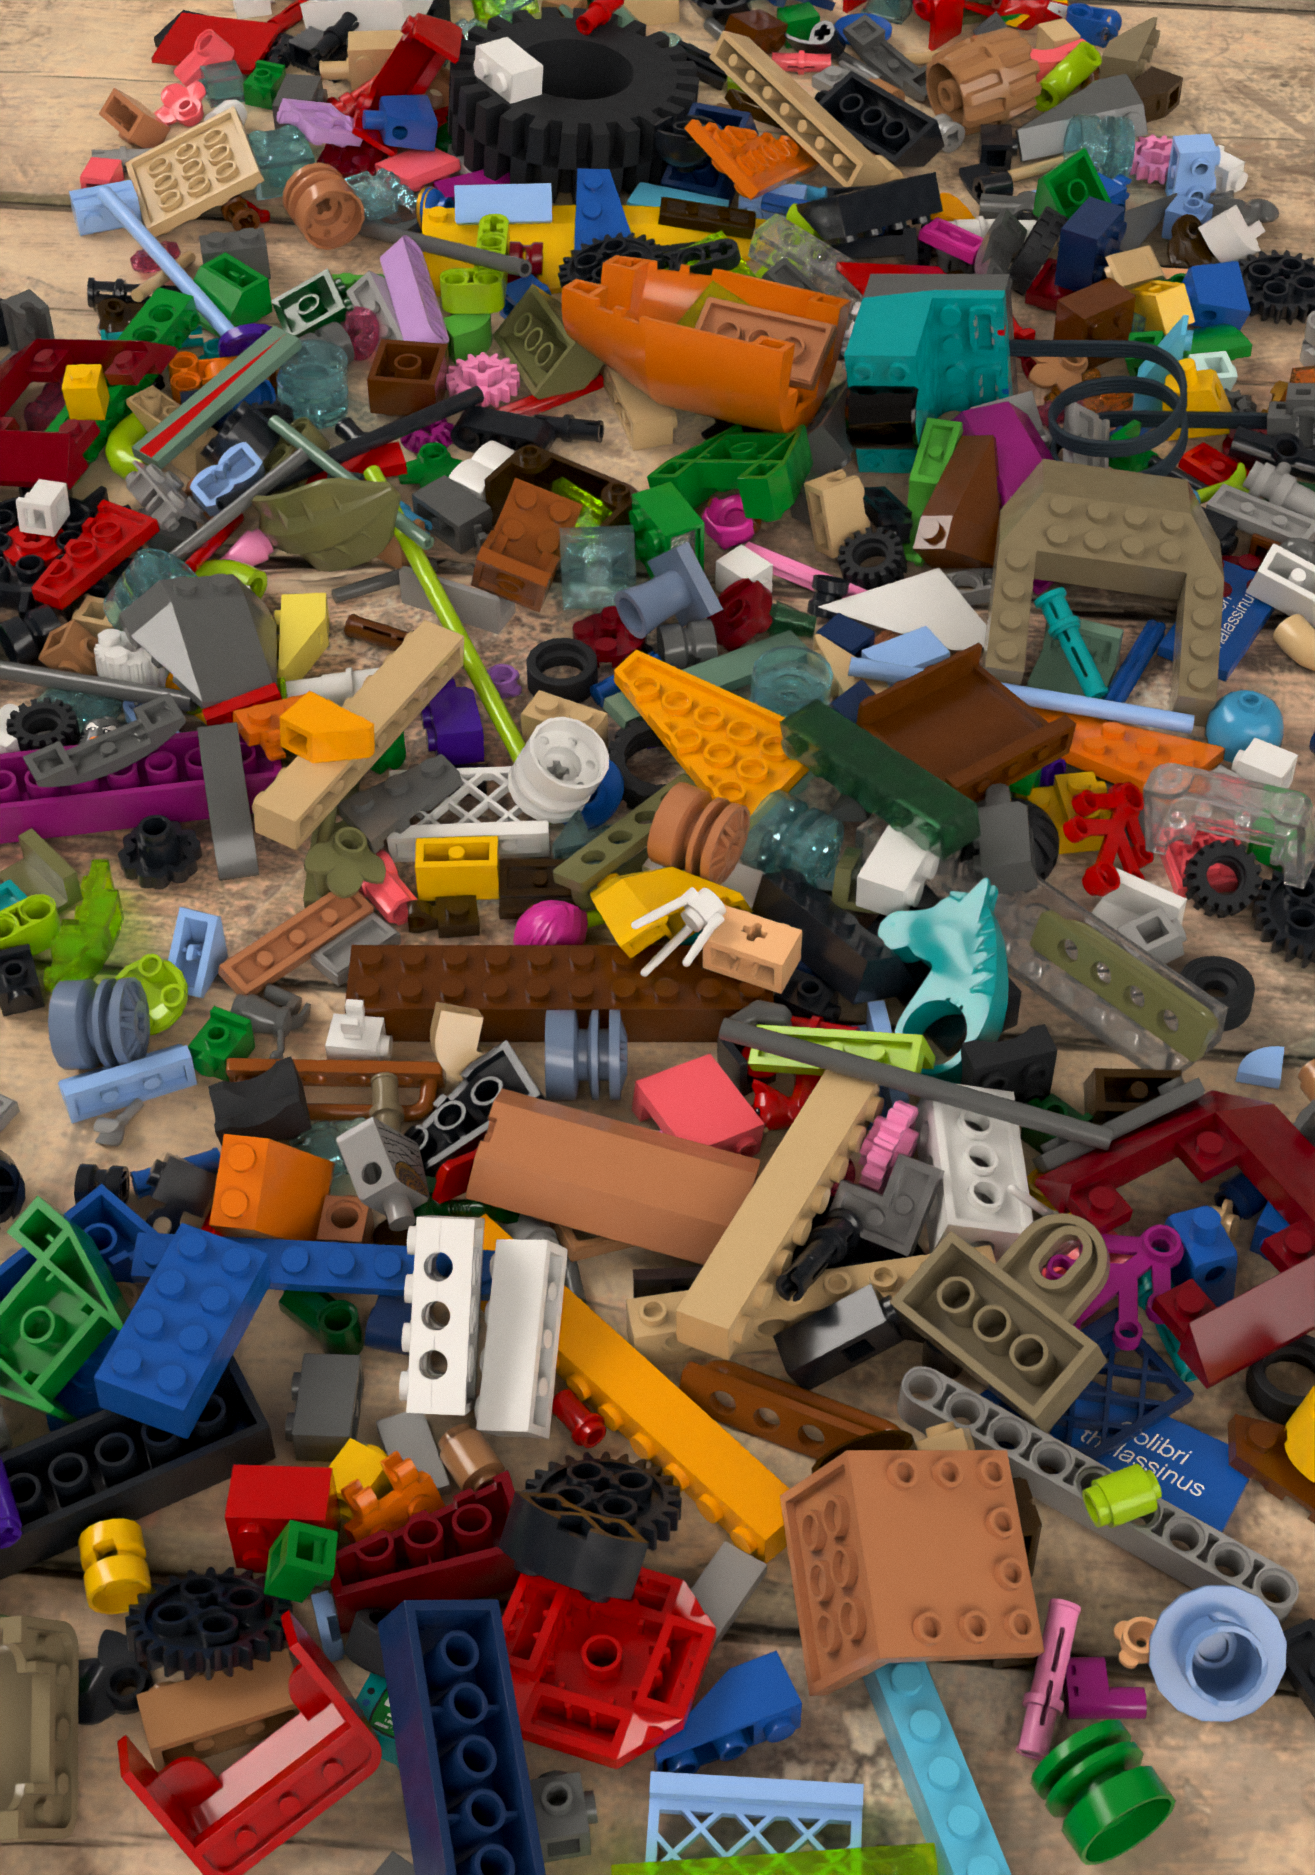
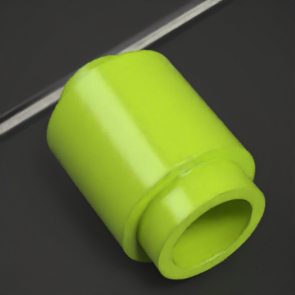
M1136 1463L1093 1480L1091 1487L1082 1491V1497L1088 1515L1097 1528L1105 1525L1114 1528L1155 1512L1157 1510V1499L1162 1497V1492L1154 1473L1150 1469L1144 1471Z

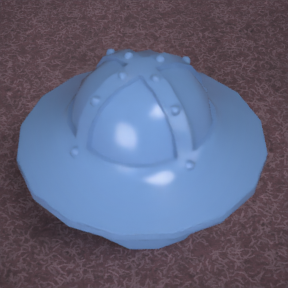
M1204 1585L1180 1594L1160 1613L1149 1637V1667L1158 1690L1178 1711L1201 1721L1230 1722L1255 1712L1275 1693L1286 1670L1287 1641L1277 1616L1258 1596L1234 1585Z

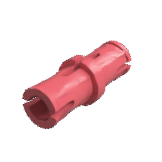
M799 50V53L772 52V60L784 71L798 72V75H804V72H821L831 66V53L812 54L805 53V50Z

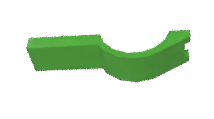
M927 417L909 477L907 508L912 512L911 520L913 521V526L909 538L911 542L902 544L906 561L914 562L915 566L922 567L925 562L913 550L920 518L962 436V422Z

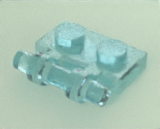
M384 168L379 169L376 176H372L368 171H364L344 178L360 198L364 206V215L370 221L382 219L386 215L397 212L398 203L401 206H406L408 209L416 207L417 199L414 197V192L407 185H401L399 177Z

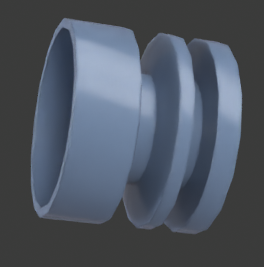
M135 977L121 978L118 981L115 978H107L102 980L99 985L92 979L64 980L57 983L49 1004L48 1027L52 1052L58 1065L64 1070L93 1069L98 1067L101 1062L107 1068H113L146 1057L150 1036V1017L146 993L139 980Z
M599 1009L592 1010L588 1029H579L576 1010H546V1099L575 1100L579 1081H588L592 1100H599L600 1081H609L610 1100H621V1091L628 1071L627 1033L621 1019V1009L609 1010V1029H600Z

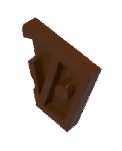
M1235 1414L1228 1422L1229 1466L1248 1479L1258 1481L1267 1492L1282 1501L1287 1495L1311 1512L1307 1519L1315 1524V1483L1306 1478L1289 1459L1284 1445L1288 1439L1287 1430L1284 1431L1285 1426Z

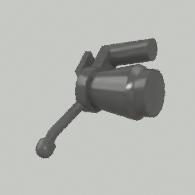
M268 983L264 991V999L255 994L244 995L239 993L233 1001L230 1012L250 1019L253 1033L273 1034V1037L277 1038V1050L271 1053L269 1059H283L285 1038L291 1030L303 1027L310 1016L311 1004L306 1003L298 1014L302 1005V997Z

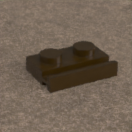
M500 859L499 919H519L530 905L547 900L565 901L577 906L572 899L571 890L554 882L553 870L567 859Z

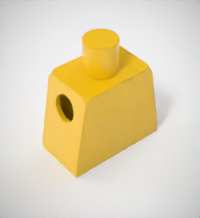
M1191 358L1178 361L1184 370L1187 380L1186 411L1233 412L1216 371L1212 369L1197 371L1195 361ZM1172 374L1167 375L1164 385L1168 386L1180 397V388ZM1162 402V411H1173L1171 407ZM1177 428L1165 441L1178 440L1181 428ZM1188 428V438L1230 434V429Z

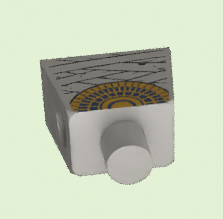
M373 1116L336 1137L359 1200L364 1205L385 1215L389 1228L392 1231H403L408 1229L409 1226H413L416 1222L413 1209L427 1202L430 1197L418 1143Z

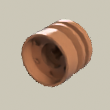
M319 162L308 164L295 171L286 182L283 191V206L310 244L319 249L331 250L349 243L359 233L364 222V206L337 169L329 164Z
M679 782L665 795L655 813L647 842L648 857L651 862L663 867H674L680 870L685 868L687 873L721 885L733 872L742 855L750 828V812L746 806L739 803H730L729 799L724 797H717L712 801L708 791L686 782Z

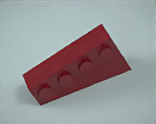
M506 1470L492 1477L493 1484L476 1492L469 1488L454 1495L453 1503L430 1514L424 1509L408 1517L409 1522L397 1530L388 1533L383 1529L336 1551L334 1577L329 1581V1586L341 1634L351 1631L356 1612L364 1608L394 1610L404 1600H473L514 1589L521 1572L514 1568L515 1561L498 1547L515 1494L509 1471Z

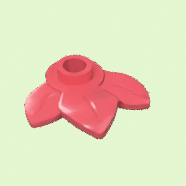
M197 80L187 88L178 83L166 86L161 92V100L164 105L155 111L154 114L168 126L176 122L187 127L198 124L204 116L201 103L206 95L204 85Z

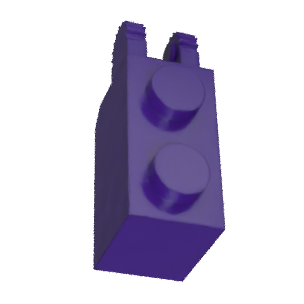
M452 677L421 711L422 727L426 729L428 752L435 751L436 756L442 754L452 765L484 762V733L474 691L465 686L456 687Z

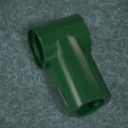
M284 1290L282 1297L278 1301L280 1310L321 1342L325 1354H360L365 1342L358 1310L353 1303L346 1300H336L327 1292Z

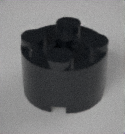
M243 401L234 413H231L222 423L218 434L207 443L200 454L212 465H218L220 458L229 448L238 443L247 442L263 461L281 436L268 426L269 420L251 404Z

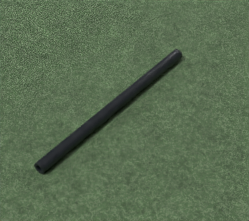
M474 386L324 452L337 463L342 464L480 404L484 401V394L478 386ZM309 459L264 496H269L324 472V470ZM259 480L217 497L216 506L219 512Z

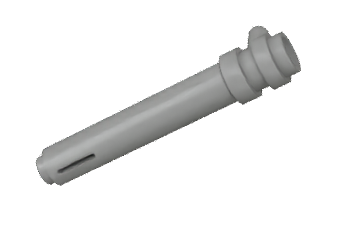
M1258 461L1255 462L1243 483V487L1250 490L1248 494L1258 498L1262 496L1272 504L1315 520V492L1297 483V478L1289 474L1291 472L1289 463L1281 462L1275 467L1268 462L1265 465Z

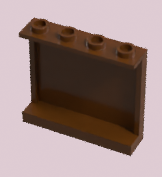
M979 642L965 650L957 651L951 657L935 665H930L923 671L905 680L896 682L893 686L876 695L868 696L859 703L855 733L939 807L952 810L951 817L985 799L988 786L990 787L996 783L1009 786L1068 754L1076 728V723L1067 715L1050 723L1047 722L979 665L982 645Z

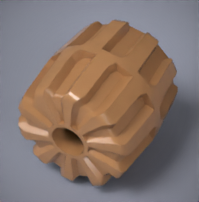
M1006 27L969 37L934 54L932 61L926 67V90L935 116L941 113L947 114L953 119V122H958L964 127L965 136L979 133L981 124L1003 125L1031 111L1037 105L1034 97L1041 94L1042 86L1036 82V75L1040 72L1038 61L1031 59L1030 53L1032 48L1027 39L1020 37L1016 29Z

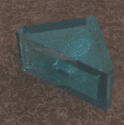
M869 0L860 12L874 14L886 19L888 22L902 25L912 12L913 0Z

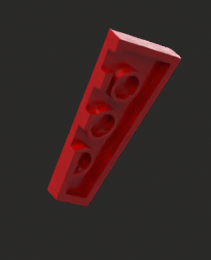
M103 499L97 506L99 513L94 518L88 517L82 524L83 532L78 539H70L65 545V555L61 559H54L31 587L34 599L63 610L160 531L157 519Z

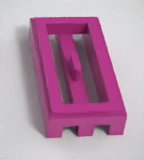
M939 217L919 230L918 240L971 265L975 263L976 255L984 239Z

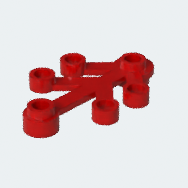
M1125 782L1124 784L1116 783L1109 788L1108 793H1093L1085 789L1073 796L1071 801L1072 807L1078 815L1064 822L1063 832L1066 838L1076 844L1089 836H1104L1096 863L1088 867L1082 877V884L1087 893L1091 896L1098 895L1104 897L1119 888L1120 876L1113 866L1116 853H1118L1125 872L1145 880L1144 875L1139 869L1152 863L1154 855L1145 840L1137 818L1145 806L1144 797L1139 788L1131 782ZM1098 809L1110 810L1112 812L1110 819L1083 818ZM1125 826L1133 844L1131 847L1124 831Z

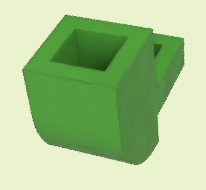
M451 313V316L443 318L449 336V342L447 343L449 357L455 365L457 359L466 361L468 360V354H472L476 358V355H480L481 352L486 353L491 347V314Z

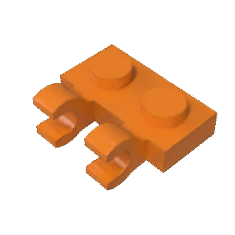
M305 694L233 711V723L237 722L238 732L247 745L250 747L260 744L270 761L286 758V753L280 744L279 717Z
M395 1451L380 1461L385 1474L394 1488L386 1496L378 1500L372 1488L367 1486L363 1489L357 1478L342 1488V1496L354 1516L352 1520L343 1525L350 1543L353 1544L383 1529L388 1533L397 1530L409 1522L408 1517L424 1509L430 1514L445 1507L431 1475L422 1470L418 1472L410 1458H406L403 1461L400 1453Z

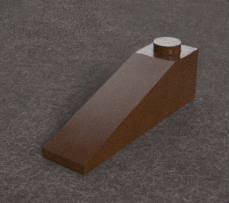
M994 435L961 436L921 515L913 550L931 568H993L1000 514L999 506H1002L1001 495L997 489L999 467L997 443Z

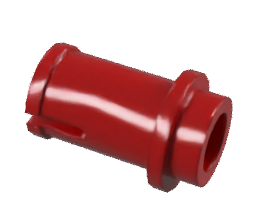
M564 1389L553 1397L552 1414L557 1416L572 1433L571 1439L576 1445L592 1448L602 1441L607 1429L604 1426V1418L600 1414L592 1413L576 1397V1394L571 1389Z

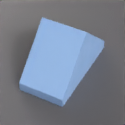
M179 907L168 961L182 971L188 984V995L204 998L218 974L219 965L225 962L228 957L221 916Z

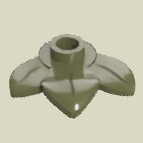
M343 827L330 837L329 842L314 844L309 849L304 861V870L306 872L326 875V884L330 891L343 899L356 895L361 888L363 880L369 883L383 884L386 874L383 860L369 850L366 836L362 831L354 827Z

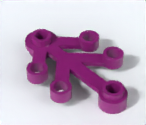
M1154 1225L1145 1230L1140 1237L1111 1234L1101 1235L1109 1253L1132 1255L1133 1257L1124 1264L1110 1263V1272L1105 1286L1075 1321L1073 1326L1080 1330L1081 1323L1118 1295V1321L1113 1330L1112 1340L1122 1350L1130 1351L1136 1349L1143 1335L1142 1325L1138 1322L1137 1279L1150 1269L1153 1294L1148 1298L1145 1313L1150 1321L1156 1324H1164L1151 1308L1156 1297L1171 1290V1268L1180 1263L1184 1254L1180 1235L1175 1229L1167 1225ZM1080 1243L1079 1253L1081 1255L1083 1251V1245ZM1160 1247L1163 1248L1166 1252H1159L1153 1248ZM1062 1254L1052 1256L1047 1264L1046 1278L1049 1280L1061 1278L1064 1274L1056 1273L1053 1268L1062 1267L1068 1271L1076 1260ZM1129 1330L1134 1333L1135 1337L1126 1338L1120 1331Z

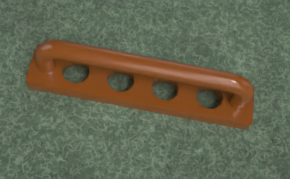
M228 1058L226 1073L230 1082L249 1080L263 1074L276 1061L281 1059ZM293 1059L303 1086L371 1087L370 1080L374 1075L389 1072L398 1077V1088H420L419 1100L415 1104L402 1105L404 1109L403 1122L419 1121L428 1116L434 1108L433 1103L437 1098V1088L446 1087V1072L439 1062ZM307 1103L311 1121H365L369 1119V1110L373 1104Z
M713 1360L703 1366L690 1361L681 1373L679 1389L712 1419L817 1460L831 1449L851 1439L884 1430H901L889 1420L733 1361ZM715 1391L728 1393L734 1399L736 1407H727L721 1404L716 1398ZM759 1408H768L774 1411L780 1420V1424H771L765 1421L759 1413ZM803 1425H812L818 1428L824 1436V1441H815L809 1438L803 1430Z

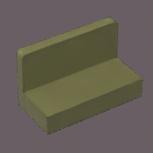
M32 828L20 834L18 838L23 859L0 871V882L3 883L10 879L28 897L35 894L50 896L56 903L58 914L83 900L77 871Z
M847 847L835 869L831 901L841 909L878 915L880 913L856 906L857 876L860 873L863 849Z

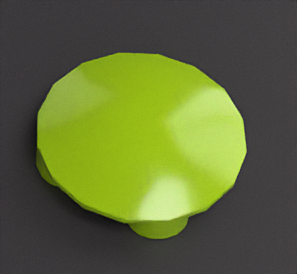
M153 953L146 954L141 959L125 966L115 977L117 981L121 978L135 977L141 982L149 1007L150 1036L170 1028L181 1017L188 1001V984L182 971L170 961L163 960Z

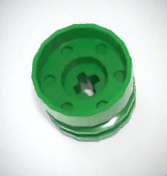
M1108 1719L1073 1734L1056 1746L1032 1773L1030 1784L1043 1800H1046L1045 1807L1054 1818L1066 1817L1061 1831L1085 1865H1098L1134 1848L1165 1822L1172 1813L1176 1802L1153 1767L1140 1766L1144 1754L1135 1742H1130L1132 1736L1120 1720Z

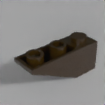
M1151 66L1135 79L1132 84L1143 101L1146 123L1165 118L1179 105L1183 77Z

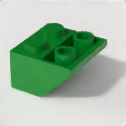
M225 252L199 267L193 281L234 327L252 324L273 312L268 278ZM197 310L199 314L198 325H201V327L220 338L221 336Z

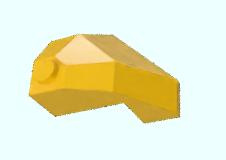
M674 867L621 876L617 873H612L597 884V888L590 892L591 899L606 925L630 959L665 935L671 940L686 925L681 917V913L685 909L682 906L636 930L631 927V923L681 897L691 887L695 888L697 892L703 887L708 888L720 898L724 905L750 913L753 912L740 892ZM693 931V932H692L688 937H686L684 940H686L687 938H689L690 936H692V935H693L694 933H696V932Z

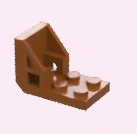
M515 478L494 531L491 530L480 548L475 562L471 586L540 613L582 511L583 504Z

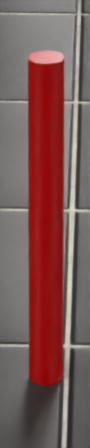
M240 514L199 547L184 562L182 566L184 573L194 575L243 523L244 515Z

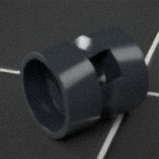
M44 604L27 611L25 619L15 616L1 622V646L10 662L28 665L38 660V654L41 653L49 633L60 627L61 624L50 606Z

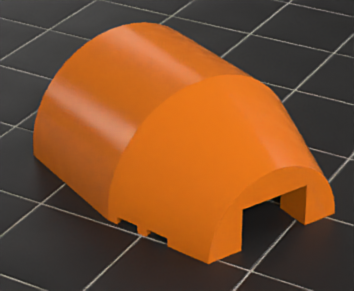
M615 255L603 262L601 284L575 279L563 286L561 305L563 325L567 335L656 403L771 433H791L799 425L808 427L825 397L840 354L851 300L713 268L712 274L709 276L690 273V265L681 264L679 271L658 269V261ZM707 297L836 325L837 334L814 391L789 385L795 343L763 335L753 342H748L694 329Z

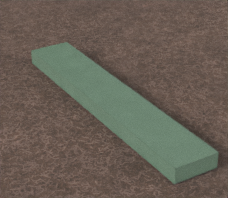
M791 630L682 670L730 692L808 663L811 650ZM623 692L604 698L603 709L622 729L625 730L628 723L637 719L638 722L644 720Z

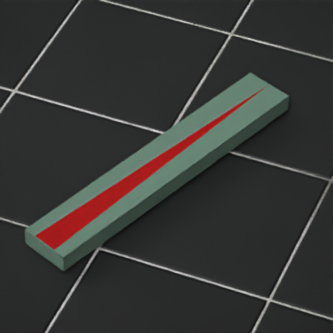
M274 325L133 445L132 451L134 456L149 465L151 463L156 465L161 470L302 348L300 339Z

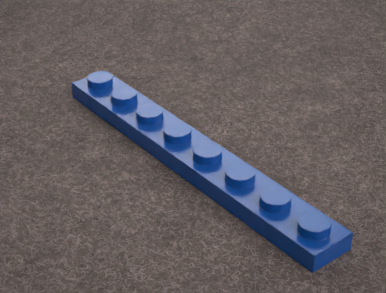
M137 1232L131 1269L133 1282L148 1283L175 1234ZM224 1237L269 1254L271 1284L268 1289L404 1296L406 1275L413 1274L415 1255L407 1254V1246ZM483 1250L482 1301L490 1300L492 1285L490 1260L493 1254H495V1250ZM440 1253L436 1259V1268L442 1276L447 1278L452 1273L453 1264L449 1256Z

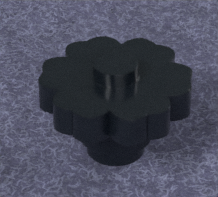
M151 815L144 818L131 833L123 837L124 848L118 852L120 867L126 879H138L141 888L159 890L166 888L171 881L174 883L186 882L190 876L197 872L196 861L202 856L200 841L197 839L195 831L191 829L182 830L181 824L178 821H170L162 815Z

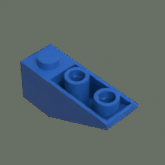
M777 1650L729 1668L689 1713L684 1729L666 1739L654 1752V1771L694 1774L701 1766L719 1759L721 1761L734 1760L743 1755L749 1747L767 1740L771 1743L782 1741L791 1736L796 1729L800 1728L802 1702Z

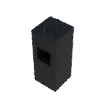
M870 1283L773 1335L787 1375L800 1387L812 1390L904 1341L898 1326V1322L902 1321L903 1318L889 1303L893 1297L891 1295L883 1297Z

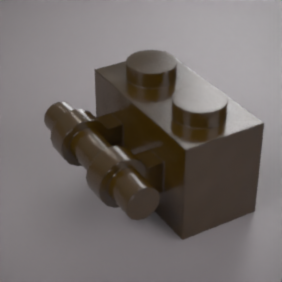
M1094 1068L1083 1083L1085 1113L1088 1112L1094 1117L1093 1124L1102 1125L1160 1096L1161 1094L1157 1087L1182 1076V1070Z

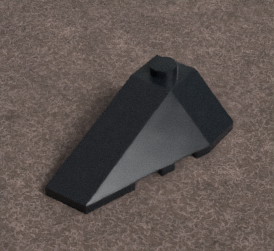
M507 1040L470 1063L460 1074L463 1078L460 1084L448 1096L441 1094L435 1100L433 1106L436 1109L421 1125H413L404 1133L406 1137L418 1143L425 1176L436 1178L439 1168L447 1160L455 1159L478 1148L480 1140L483 1141L487 1133L488 1119L493 1102L502 1088L546 1100Z

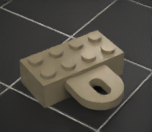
M1052 1214L1037 1219L1018 1236L995 1264L953 1231H950L889 1303L906 1324L1026 1421L1048 1433L1107 1362L1098 1344L1073 1326V1324L1105 1286L1110 1272V1255L1099 1231L1090 1222L1071 1214ZM1077 1241L1083 1245L1080 1257L1061 1278L1049 1280L1043 1277L1042 1270L1044 1265L1063 1243Z

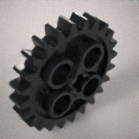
M620 232L615 238H611L606 234L602 241L593 238V244L591 245L582 243L580 244L582 249L580 251L571 250L572 257H564V264L559 265L560 273H558L561 288L575 279L601 284L603 262L615 255L658 261V269H665L666 263L661 245L656 244L655 239L647 240L644 234L636 238L633 232L627 237H623L622 232Z
M1272 250L1271 255L1259 251L1258 258L1248 254L1247 261L1243 259L1238 260L1251 309L1250 317L1260 314L1262 315L1261 321H1265L1270 317L1274 319L1275 324H1278L1281 319H1285L1289 325H1292L1293 319L1305 323L1306 317L1315 311V265L1313 257L1304 260L1302 259V253L1294 257L1290 256L1288 250L1283 255H1279L1276 250Z
M1302 861L1301 869L1298 871L1288 864L1284 874L1274 870L1271 880H1263L1261 889H1257L1260 892L1254 901L1252 917L1256 919L1254 930L1262 931L1260 941H1273L1272 953L1284 950L1287 952L1286 962H1290L1297 957L1301 959V968L1305 969L1310 962L1315 963V869H1311L1306 861Z
M584 1452L583 1460L579 1461L567 1455L565 1456L564 1465L550 1461L548 1462V1471L536 1469L535 1479H527L525 1490H522V1492L559 1494L570 1503L586 1511L605 1517L625 1520L649 1543L647 1549L653 1551L657 1549V1540L665 1542L670 1540V1531H677L678 1520H681L682 1497H680V1487L673 1485V1476H662V1467L660 1466L646 1469V1459L631 1463L629 1462L628 1454H623L615 1460L611 1459L609 1452H604L600 1459H594L589 1452Z
M208 1567L205 1575L199 1576L191 1569L187 1571V1578L182 1580L173 1575L168 1576L167 1586L157 1583L151 1584V1594L139 1593L137 1595L138 1604L129 1605V1616L125 1617L129 1652H135V1661L137 1663L147 1661L149 1671L164 1666L165 1677H170L178 1671H184L185 1680H190L197 1672H203L206 1680H211L215 1671H223L228 1677H233L235 1667L240 1666L248 1671L254 1670V1659L269 1662L271 1661L270 1651L282 1652L284 1650L283 1641L287 1639L280 1616L288 1610L293 1614V1604L290 1603V1600L264 1594L266 1575L254 1579L253 1570L251 1569L241 1575H235L234 1567L227 1568L223 1574H216L213 1567Z

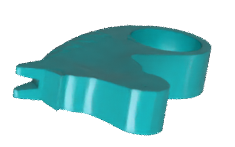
M988 878L982 879L969 893L950 891L948 897L942 899L932 908L915 911H896L889 914L880 923L878 937L900 957L902 962L912 963L921 960L931 969L929 975L901 1014L895 1033L923 1035L925 1030L935 1020L951 1014L961 1015L963 1012L967 1022L965 1042L972 1040L998 1042L1008 1005L1009 980L1005 942L999 922L994 914L998 888L995 885L991 886V881ZM961 1049L952 1059L934 1066V1069L922 1068L921 1074L960 1084L962 1078Z

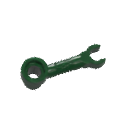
M425 1176L430 1195L429 1199L424 1204L413 1209L415 1219L419 1216L427 1215L480 1218L486 1213L493 1221L504 1224L517 1223L520 1214L469 1199L448 1200L439 1204L432 1199L437 1181L435 1177Z

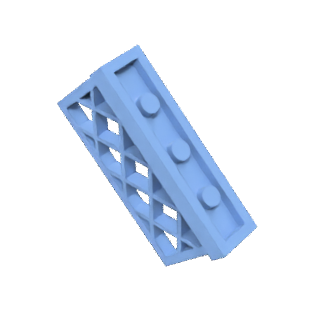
M651 1771L644 1875H659L672 1862L684 1875H695L679 1856L700 1837L705 1840L720 1858L703 1875H716L725 1866L734 1875H746L733 1861V1858L753 1840L774 1861L760 1875H773L779 1868L785 1875H797L786 1862L807 1843L827 1864L818 1875H830L832 1872L836 1875H848L840 1867L848 1857H850L849 1875H861L864 1784ZM660 1814L683 1815L695 1830L672 1849L659 1834ZM695 1816L709 1817L701 1824ZM722 1817L735 1818L748 1832L727 1853L707 1831ZM748 1819H759L762 1821L754 1827ZM774 1821H788L801 1835L781 1856L761 1835ZM801 1822L816 1824H814L809 1830H807ZM827 1824L851 1825L850 1845L835 1859L814 1838ZM659 1845L666 1853V1856L657 1863V1848Z

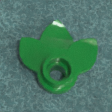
M436 442L427 443L420 448L417 459L406 462L407 474L398 475L399 483L419 484L421 489L443 475L449 477L451 472L463 461L452 458L443 444Z

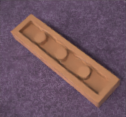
M359 891L356 895L345 899L329 892L220 964L218 974L237 995L239 993L257 995L266 988L268 983H275L309 960L312 953L373 913L374 907Z

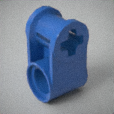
M1074 3L1067 8L1066 21L1081 35L1080 39H1084L1091 45L1106 48L1109 40L1118 36V31L1122 26V17L1117 11L1093 7L1083 3Z

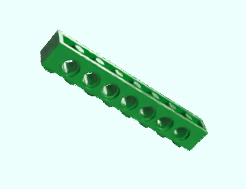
M158 287L117 340L147 341L175 346L177 351H179L184 341L197 328L199 323V314L196 310L194 297ZM146 374L137 386L110 385L105 377L110 398L105 420H95L101 432L83 454L89 466L97 459L99 452L106 445L111 431L120 421L132 413V410L126 404V399L150 387L159 374ZM66 405L45 432H58L60 425L67 421V419H70Z

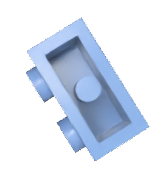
M1211 134L1173 136L1165 187L1167 196L1177 193V195L1199 198L1208 203L1211 193H1214L1216 190L1214 171L1215 166L1220 164L1221 158L1220 148L1215 146Z

